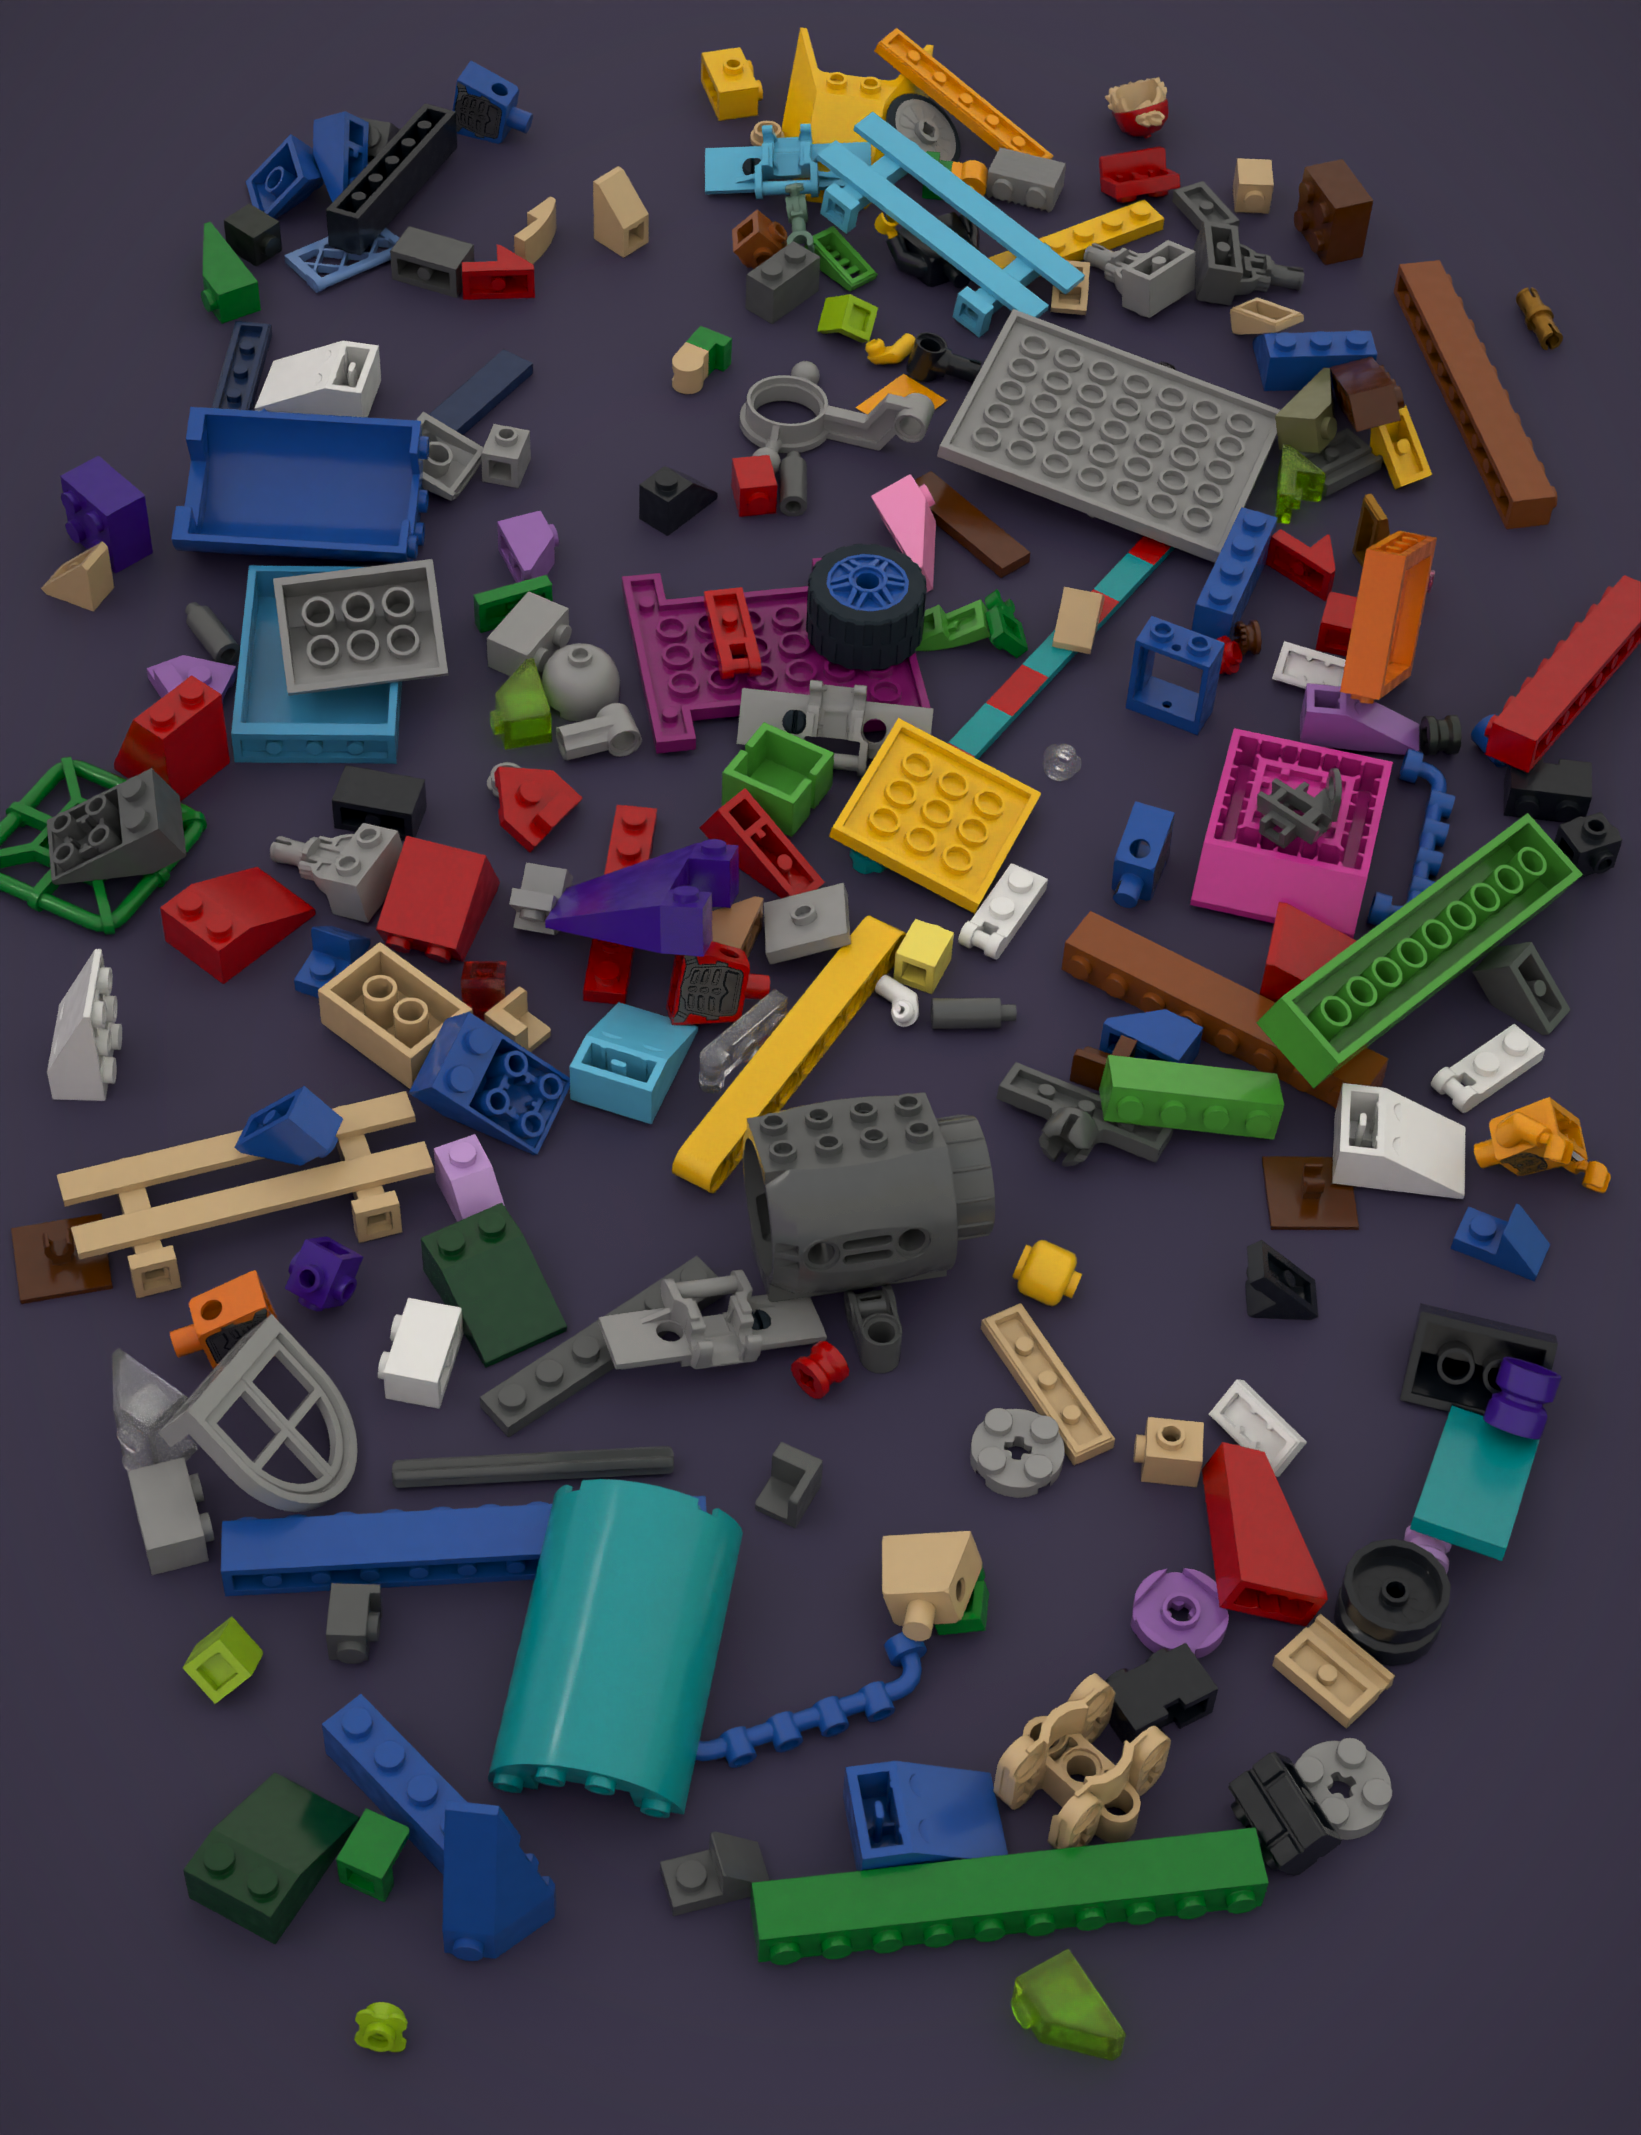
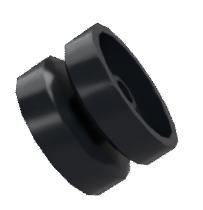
M1386 1539L1369 1543L1357 1550L1346 1566L1335 1606L1334 1620L1337 1628L1380 1664L1394 1666L1414 1662L1427 1654L1436 1641L1449 1605L1451 1585L1445 1568L1431 1552L1413 1542Z

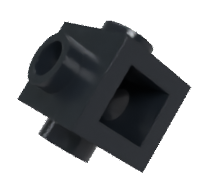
M1602 812L1586 817H1577L1570 822L1560 824L1554 843L1583 874L1580 877L1582 878L1594 873L1601 874L1610 868H1614L1622 838L1617 828L1609 823Z

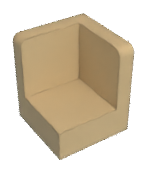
M520 986L484 1014L487 1024L530 1052L551 1036L550 1027L528 1012L527 991Z

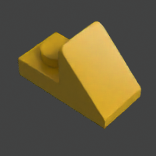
M1407 406L1399 409L1401 421L1371 428L1370 434L1371 453L1375 456L1381 455L1383 457L1395 490L1432 475Z

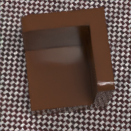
M1121 1035L1112 1054L1086 1046L1083 1050L1077 1049L1073 1055L1070 1081L1099 1091L1108 1055L1134 1058L1137 1040Z

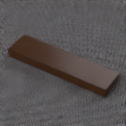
M930 471L915 479L919 487L923 484L927 486L935 501V504L930 509L936 524L1000 578L1030 562L1031 552L935 473Z

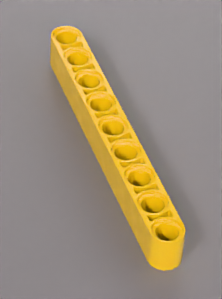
M866 916L850 935L851 944L843 946L837 951L681 1146L672 1166V1173L712 1194L721 1187L743 1159V1137L747 1130V1118L779 1112L874 992L879 979L883 975H887L893 968L896 951L907 933L872 916Z

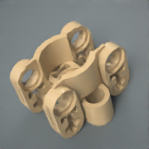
M1096 1673L1088 1676L1077 1686L1068 1702L1053 1709L1048 1716H1039L1028 1721L1024 1727L1023 1736L1019 1737L1008 1747L997 1765L993 1791L1012 1810L1025 1804L1035 1791L1043 1789L1063 1807L1058 1815L1052 1816L1048 1843L1054 1849L1087 1846L1094 1835L1109 1843L1128 1840L1135 1832L1141 1805L1140 1796L1146 1793L1161 1776L1170 1749L1171 1739L1156 1726H1151L1143 1731L1131 1743L1127 1740L1124 1741L1121 1759L1116 1766L1091 1744L1099 1737L1109 1723L1116 1694L1113 1688ZM1070 1775L1085 1776L1084 1782L1075 1781ZM1107 1808H1120L1126 1814L1114 1815L1108 1812Z

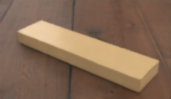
M1021 1303L982 1319V1332L1037 1413L1042 1416L1052 1417L1059 1426L1058 1432L1064 1442L1065 1454L1074 1466L1114 1448L1115 1438Z

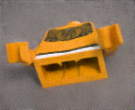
M1550 1097L1491 1119L1489 1129L1492 1139L1474 1144L1475 1158L1482 1169L1501 1164L1517 1176H1524L1562 1166L1574 1174L1584 1172L1582 1185L1589 1190L1599 1193L1606 1192L1611 1179L1610 1173L1604 1164L1597 1161H1587L1588 1157L1580 1120Z

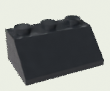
M1420 1303L1400 1400L1449 1412L1451 1406H1455L1484 1416L1489 1399L1492 1398L1494 1393L1502 1392L1495 1381L1503 1358H1517L1552 1370L1558 1346L1556 1335Z

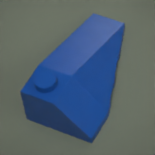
M446 1800L442 1923L444 1953L453 1954L455 1957L465 1961H478L483 1957L498 1958L553 1919L556 1913L555 1883L550 1876L541 1877L538 1872V1859L533 1853L525 1854L519 1846L521 1835L500 1806Z

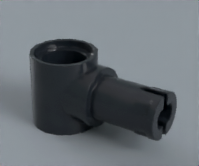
M923 332L915 338L906 370L910 376L924 382L933 381L937 376L944 377L947 374L973 383L981 369L982 361L951 353L952 349L947 348V343L942 337L934 333Z

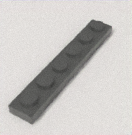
M695 1256L605 1316L665 1308L660 1288L663 1279L672 1278L676 1283L718 1276L698 1256ZM724 1295L695 1298L692 1300H696L701 1311ZM598 1320L480 1396V1408L508 1438L615 1368ZM670 1331L659 1332L658 1336L662 1337Z

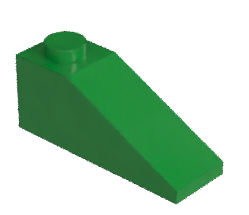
M211 222L204 223L202 274L204 290L201 291V299L205 309L208 312L212 311L221 324L261 311L258 281Z

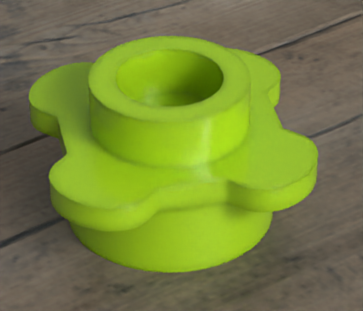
M376 2002L367 2006L366 2009L357 2012L355 2022L359 2025V2031L356 2032L354 2040L359 2046L377 2052H401L406 2048L407 2040L403 2037V2031L406 2030L408 2021L400 2008L390 2003Z

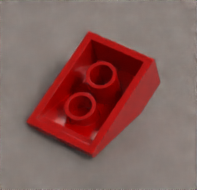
M259 867L191 884L160 907L165 941L223 985L316 915L315 908Z

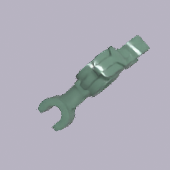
M803 183L786 185L785 192L790 194V196L785 197L788 222L792 224V233L787 238V245L793 241L797 244H805L808 246V250L814 253L813 236L806 231V222L809 221L806 195L800 194V191H804Z

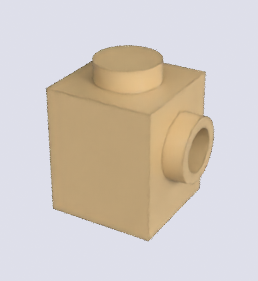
M1148 1417L1144 1435L1136 1434L1133 1462L1142 1463L1141 1482L1197 1487L1203 1462L1204 1423Z

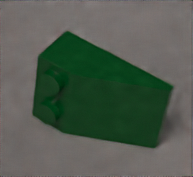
M499 1203L421 1238L423 1271L445 1305L462 1308L464 1335L485 1368L567 1331V1325L527 1241L503 1203Z
M274 1772L212 1829L183 1871L189 1898L276 1945L345 1845L360 1817Z

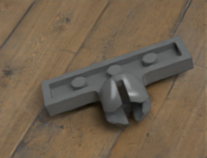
M1017 1062L1014 1063L1000 1083L996 1099L1011 1104L1016 1108L1026 1110L1048 1120L1041 1130L1043 1133L1039 1138V1144L1043 1153L1052 1162L1057 1160L1062 1151L1067 1153L1062 1162V1166L1065 1167L1075 1166L1085 1161L1093 1147L1100 1142L1110 1144L1156 1163L1171 1140L1174 1130L1172 1128L1104 1121L1100 1095Z

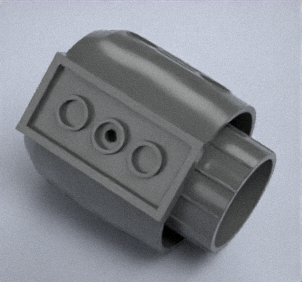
M925 1092L831 1100L768 1113L764 1116L747 1118V1130L743 1137V1174L751 1227V1247L770 1302L947 1276V1270L952 1269L955 1264L958 1241L984 1237L993 1230L995 1222L994 1182L989 1152L981 1126L973 1115L936 1118Z

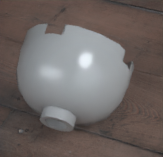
M583 643L566 645L556 650L544 665L541 696L549 710L551 705L554 709L560 711L561 718L571 721H584L596 718V715L602 708L612 703H618L620 696L619 672L614 660L603 649L592 644Z

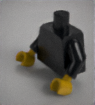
M882 212L877 216L874 224L875 229L879 233L888 236L889 240L886 243L900 271L917 277L929 287H935L950 281L956 288H963L969 284L970 278L903 227L896 230L895 227L899 223L886 214L887 220ZM956 212L936 217L979 251L980 234L978 226L962 214L958 216Z

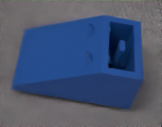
M466 1012L445 1019L409 1094L447 1118L527 1153L537 1155L570 1088V1078L472 1013Z
M902 1761L845 1767L843 1800L856 1870L862 1871L1008 1855L997 1800L993 1791L991 1773Z

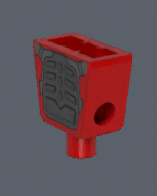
M713 941L704 957L675 955L666 1005L671 1024L692 1025L736 1022L742 1017L745 999H768L770 976L750 973V964L745 951Z

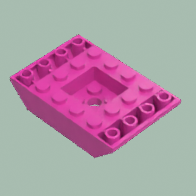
M1234 728L1202 848L1190 905L1274 923L1278 903H1288L1341 933L1354 938L1393 762ZM1331 768L1339 769L1342 780V798L1337 822H1332L1330 829L1312 845L1300 837H1296L1283 849L1259 833L1260 820L1265 815L1257 811V794L1262 791L1270 795L1272 793V781L1275 778L1294 790L1305 781L1309 784L1307 794L1315 797L1326 787L1329 770ZM1295 809L1293 810L1295 813L1299 814L1300 816H1303V815L1305 814V813H1303L1302 811L1295 810ZM1277 825L1273 828L1278 833L1283 830Z

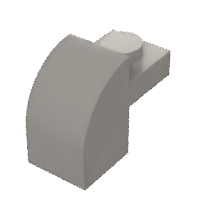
M526 862L521 889L512 888L509 903L516 911L513 928L550 935L558 934V930L545 928V919L565 889L572 886L573 876L567 869Z

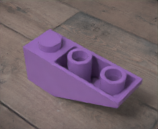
M1306 684L1300 714V742L1326 748L1405 755L1407 749L1419 751V724L1375 701L1372 704L1360 703V700L1352 699L1351 694L1340 692L1341 686Z

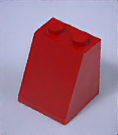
M191 675L133 719L115 759L114 769L129 779L152 768L180 796L181 802L230 763L222 694Z
M406 836L376 927L377 932L383 941L386 942L385 945L392 950L402 953H409L410 949L426 952V957L441 963H449L450 959L464 962L500 884L487 856Z
M1279 902L1260 995L1277 1002L1282 996L1356 942V940L1288 903Z

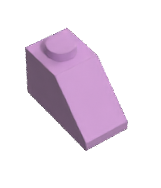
M476 1134L434 1148L436 1182L457 1222L499 1203L504 1205L493 1167Z

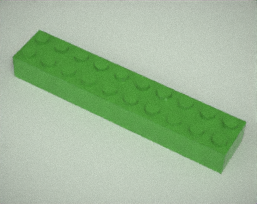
M1527 813L1282 996L1259 1019L1257 1024L1314 1089L1488 954L1494 947H1497L1556 901L1583 874Z

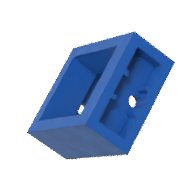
M1151 616L1135 641L1126 708L1198 735L1213 711L1225 643ZM1155 652L1202 669L1203 674L1199 693L1153 677Z

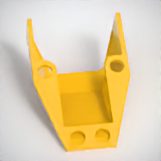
M800 27L781 131L784 133V137H799L800 124H811L813 144L833 143L835 140L839 143L868 142L853 131L854 126L867 115L874 112L886 121L887 110L892 101L903 94H918L927 98L929 96L903 74H900L894 80H881L876 77H858L845 75L840 72L829 73L819 70L807 28ZM927 44L923 49L933 57L934 45ZM871 144L872 165L883 157L884 154ZM817 162L818 171H830L821 162ZM798 178V179H793V180H811V179H810V178ZM820 190L819 197H811V194H805L806 201L822 203L825 190Z

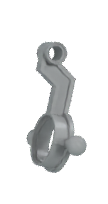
M801 361L792 368L791 376H771L756 382L748 391L747 401L741 408L739 419L743 434L752 443L761 447L752 456L769 455L774 474H776L781 463L778 452L788 453L790 451H797L800 453L809 451L820 446L826 439L880 451L895 435L906 442H919L927 432L935 412V407L930 398L920 393H912L906 397L888 393L869 414L829 406L826 394L817 386L820 378L817 366L809 361ZM788 401L808 407L817 417L803 423L786 424L769 420L760 415L756 410L766 403Z

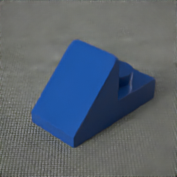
M334 926L312 927L313 950L294 979L295 991L319 998L318 989L365 954L371 944L370 938Z
M1517 1203L1508 1222L1468 1207L1451 1245V1249L1534 1282L1550 1247L1548 1240L1525 1210Z

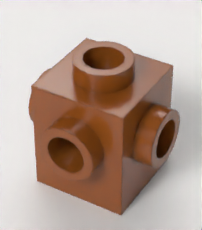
M757 209L732 229L733 252L746 267L755 269L787 246V232L780 223L772 222Z

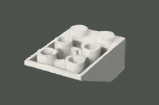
M339 341L273 361L255 406V411L265 409L269 412L368 417L381 382L379 345Z
M95 949L59 1004L47 1069L53 1100L105 1101L108 1084H114L116 1081L117 1063L116 1058L113 1057L114 1050L121 1049L122 1025L115 1024L117 1018V997L110 996L113 981L111 967H105L102 949Z
M1342 1083L1334 1118L1332 1184L1464 1199L1465 1126L1387 1088Z

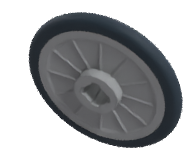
M903 94L892 101L886 115V122L909 140L915 142L925 152H940V160L959 161L961 147L958 132L950 117L938 104L918 94Z

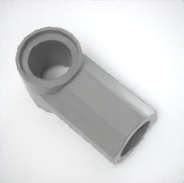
M612 703L605 706L598 712L596 718L556 727V738L563 760H571L607 750L613 756H627L636 751L642 742L641 734L628 707L621 703Z

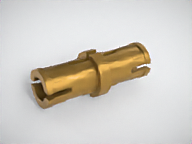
M1528 287L1522 289L1516 296V302L1526 317L1524 322L1530 331L1533 330L1544 350H1548V345L1550 350L1557 348L1563 341V336L1553 322L1554 315L1551 309L1543 304L1535 288L1531 287L1530 291Z

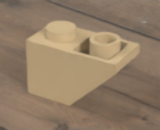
M617 166L593 181L594 239L625 258L649 242V214L624 169Z

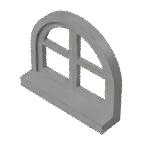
M272 1314L240 1338L158 1432L170 1447L189 1434L228 1477L246 1493L266 1505L290 1512L314 1510L336 1497L349 1484L357 1463L356 1431L351 1414L341 1393L326 1372ZM274 1355L309 1393L288 1419L252 1382ZM240 1396L275 1433L274 1437L254 1461L250 1460L217 1424ZM315 1403L321 1411L329 1434L330 1456L328 1463L295 1428ZM284 1443L318 1480L306 1484L289 1483L271 1476L262 1468L280 1445Z

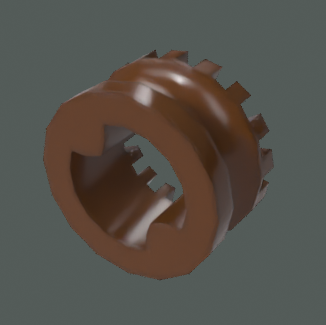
M1250 620L1248 625H1245L1243 621H1237L1234 624L1235 632H1233V636H1237V639H1234V641L1238 642L1242 656L1247 651H1250L1252 655L1259 654L1262 639L1258 621Z

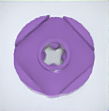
M1183 1568L1182 1573H1167L1168 1569L1152 1573L1142 1581L1135 1593L1131 1617L1132 1631L1154 1653L1163 1648L1172 1650L1184 1643H1187L1196 1658L1204 1657L1213 1652L1224 1639L1229 1619L1228 1610L1219 1607L1216 1582L1206 1574L1188 1568ZM1172 1607L1174 1610L1179 1611L1183 1607L1187 1608L1190 1611L1188 1615L1189 1620L1177 1621L1173 1619L1169 1609Z

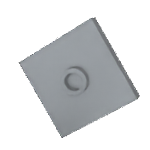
M844 883L764 903L765 953L769 964H776L851 944L848 893Z

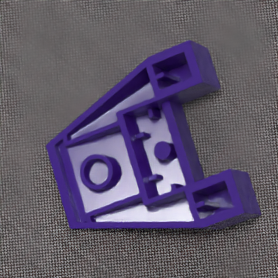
M709 839L568 887L545 919V928L661 954L704 957L713 940L712 907L731 908L739 893V845H726V842L723 840Z

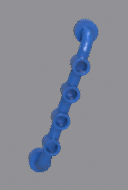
M1407 749L1398 779L1414 784L1418 776L1430 783L1431 790L1425 807V818L1419 835V846L1412 867L1413 874L1406 895V904L1435 883V881L1428 880L1429 875L1437 876L1443 859V853L1435 851V846L1443 847L1449 830V824L1440 821L1441 817L1449 819L1455 801L1454 795L1447 794V781L1442 772L1435 766L1422 761L1424 753L1412 749ZM1376 891L1369 909L1367 923L1377 926L1404 905H1392L1393 896Z
M901 1632L885 1642L884 1648L891 1665L903 1667L902 1675L898 1679L888 1683L883 1681L873 1682L862 1687L857 1693L842 1698L837 1696L827 1697L816 1702L811 1708L796 1713L791 1711L781 1712L770 1717L765 1723L750 1728L743 1726L735 1727L722 1733L719 1738L710 1741H699L696 1760L704 1762L726 1757L729 1767L737 1768L752 1762L757 1757L754 1747L769 1742L773 1743L776 1752H786L798 1747L803 1742L801 1732L819 1727L823 1737H832L844 1732L849 1727L848 1716L864 1711L869 1722L886 1719L895 1712L893 1702L911 1694L920 1683L922 1674L920 1658L927 1652L924 1641L911 1640Z

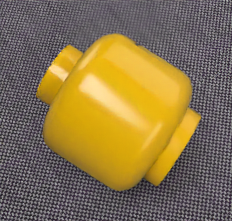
M1039 1240L1033 1247L1026 1244L1012 1278L1018 1280L1017 1289L1021 1294L1045 1305L1056 1306L1061 1301L1063 1295L1072 1299L1082 1273L1075 1271L1077 1257L1073 1252L1046 1240Z

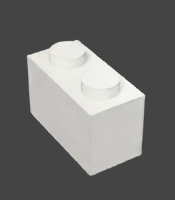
M408 1298L403 1315L396 1314L392 1323L390 1339L393 1341L391 1350L390 1352L384 1351L379 1362L378 1378L384 1380L386 1399L440 1409L464 1335L462 1308Z

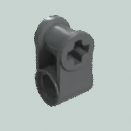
M886 1284L882 1285L881 1290L855 1294L853 1290L844 1291L846 1319L849 1329L853 1333L860 1362L868 1371L874 1373L892 1371L900 1362L902 1325L897 1313L892 1286Z

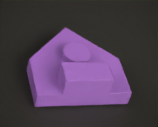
M182 655L147 668V675L161 698L192 675L222 694L223 702L228 688L233 686L237 678V668L233 665Z

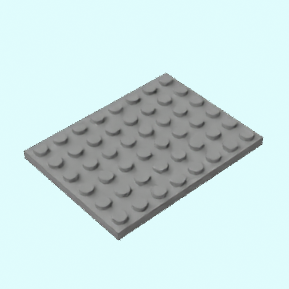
M1013 309L943 438L937 457L1215 563L1241 507L1245 508L1277 437L1275 415L1280 410Z

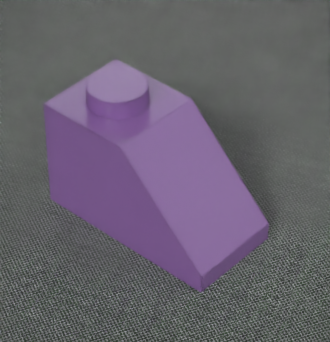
M541 510L497 521L498 550L515 582L518 583L547 575L555 564L554 547L559 546V538L553 524L548 525Z

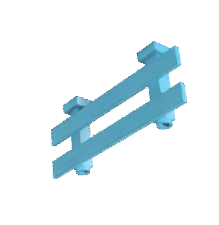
M871 112L858 122L853 130L884 154L874 164L869 166L837 140L817 154L816 159L848 183L841 188L834 182L825 189L820 214L847 234L856 227L859 211L872 202L979 285L981 288L976 292L967 286L958 293L952 316L977 337H981L988 331L992 314L1003 305L1011 311L1015 309L1036 318L1045 313L1049 305L1026 288L1038 276L1041 275L1065 295L1084 280L1085 275L1053 251L1049 245L1032 235L927 154L915 142L909 140L874 112ZM909 173L1017 258L1004 269L1000 268L893 184Z

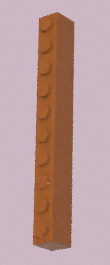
M1440 260L1399 264L1394 287L1395 297L1505 528L1514 529L1548 525L1552 510L1557 506L1556 489L1550 485L1545 475L1544 465L1541 461H1538L1533 451L1531 438L1526 437L1521 426L1520 416L1514 412L1509 402V394L1506 389L1502 388L1498 380L1496 367L1491 365L1486 355L1485 345L1479 341L1475 333L1474 323L1472 319H1468L1464 311L1462 298L1457 296L1450 274H1446Z

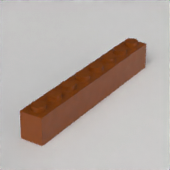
M1092 911L1087 914L1065 942L1061 970L1144 1012L1167 1009L1181 1017L1190 1019L1193 1023L1203 1027L1201 1040L1217 1047L1223 1053L1230 1054L1254 1066L1261 1072L1278 1074L1280 1080L1292 1085L1301 1092H1306L1330 1104L1335 1109L1342 1083L1373 1087L1382 1086L1389 1058L1366 1048L1313 1089L1257 1024L1259 1019L1276 1002Z

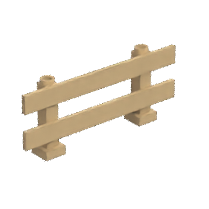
M403 1091L332 1109L343 1118L336 1134L338 1138L336 1147L341 1158L340 1162L152 1208L145 1187L264 1158L243 1154L234 1148L243 1131L241 1130L58 1174L57 1180L65 1207L117 1194L123 1215L71 1227L79 1260L132 1247L134 1255L127 1256L136 1298H141L181 1288L173 1245L163 1247L162 1239L348 1193H353L355 1199L351 1201L354 1230L359 1243L402 1233L400 1204L395 1190L384 1192L382 1185L434 1173V1166L425 1141L371 1154L364 1134L416 1122L407 1092Z

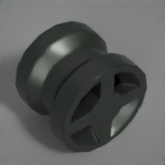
M1447 715L1444 719L1437 720L1434 716H1423L1420 724V743L1424 755H1435L1438 751H1445L1447 754H1458L1462 740L1461 724L1458 716Z

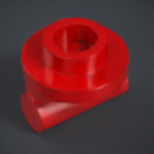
M1227 636L1217 638L1216 640L1225 643L1220 674L1225 672L1229 675L1237 673L1239 663L1242 662V652L1238 643L1231 641Z

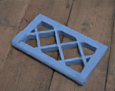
M385 227L369 245L372 246L370 252H363L361 255L350 254L344 250L330 247L328 237L284 255L285 263L318 293L329 286L390 261V250L399 240V237ZM378 247L389 248L380 253H376ZM313 257H317L315 263L304 262ZM324 257L342 259L340 265L322 264ZM348 260H358V261H359V262H356V263H354V264H352V265L346 266ZM318 273H329L324 277L318 275Z

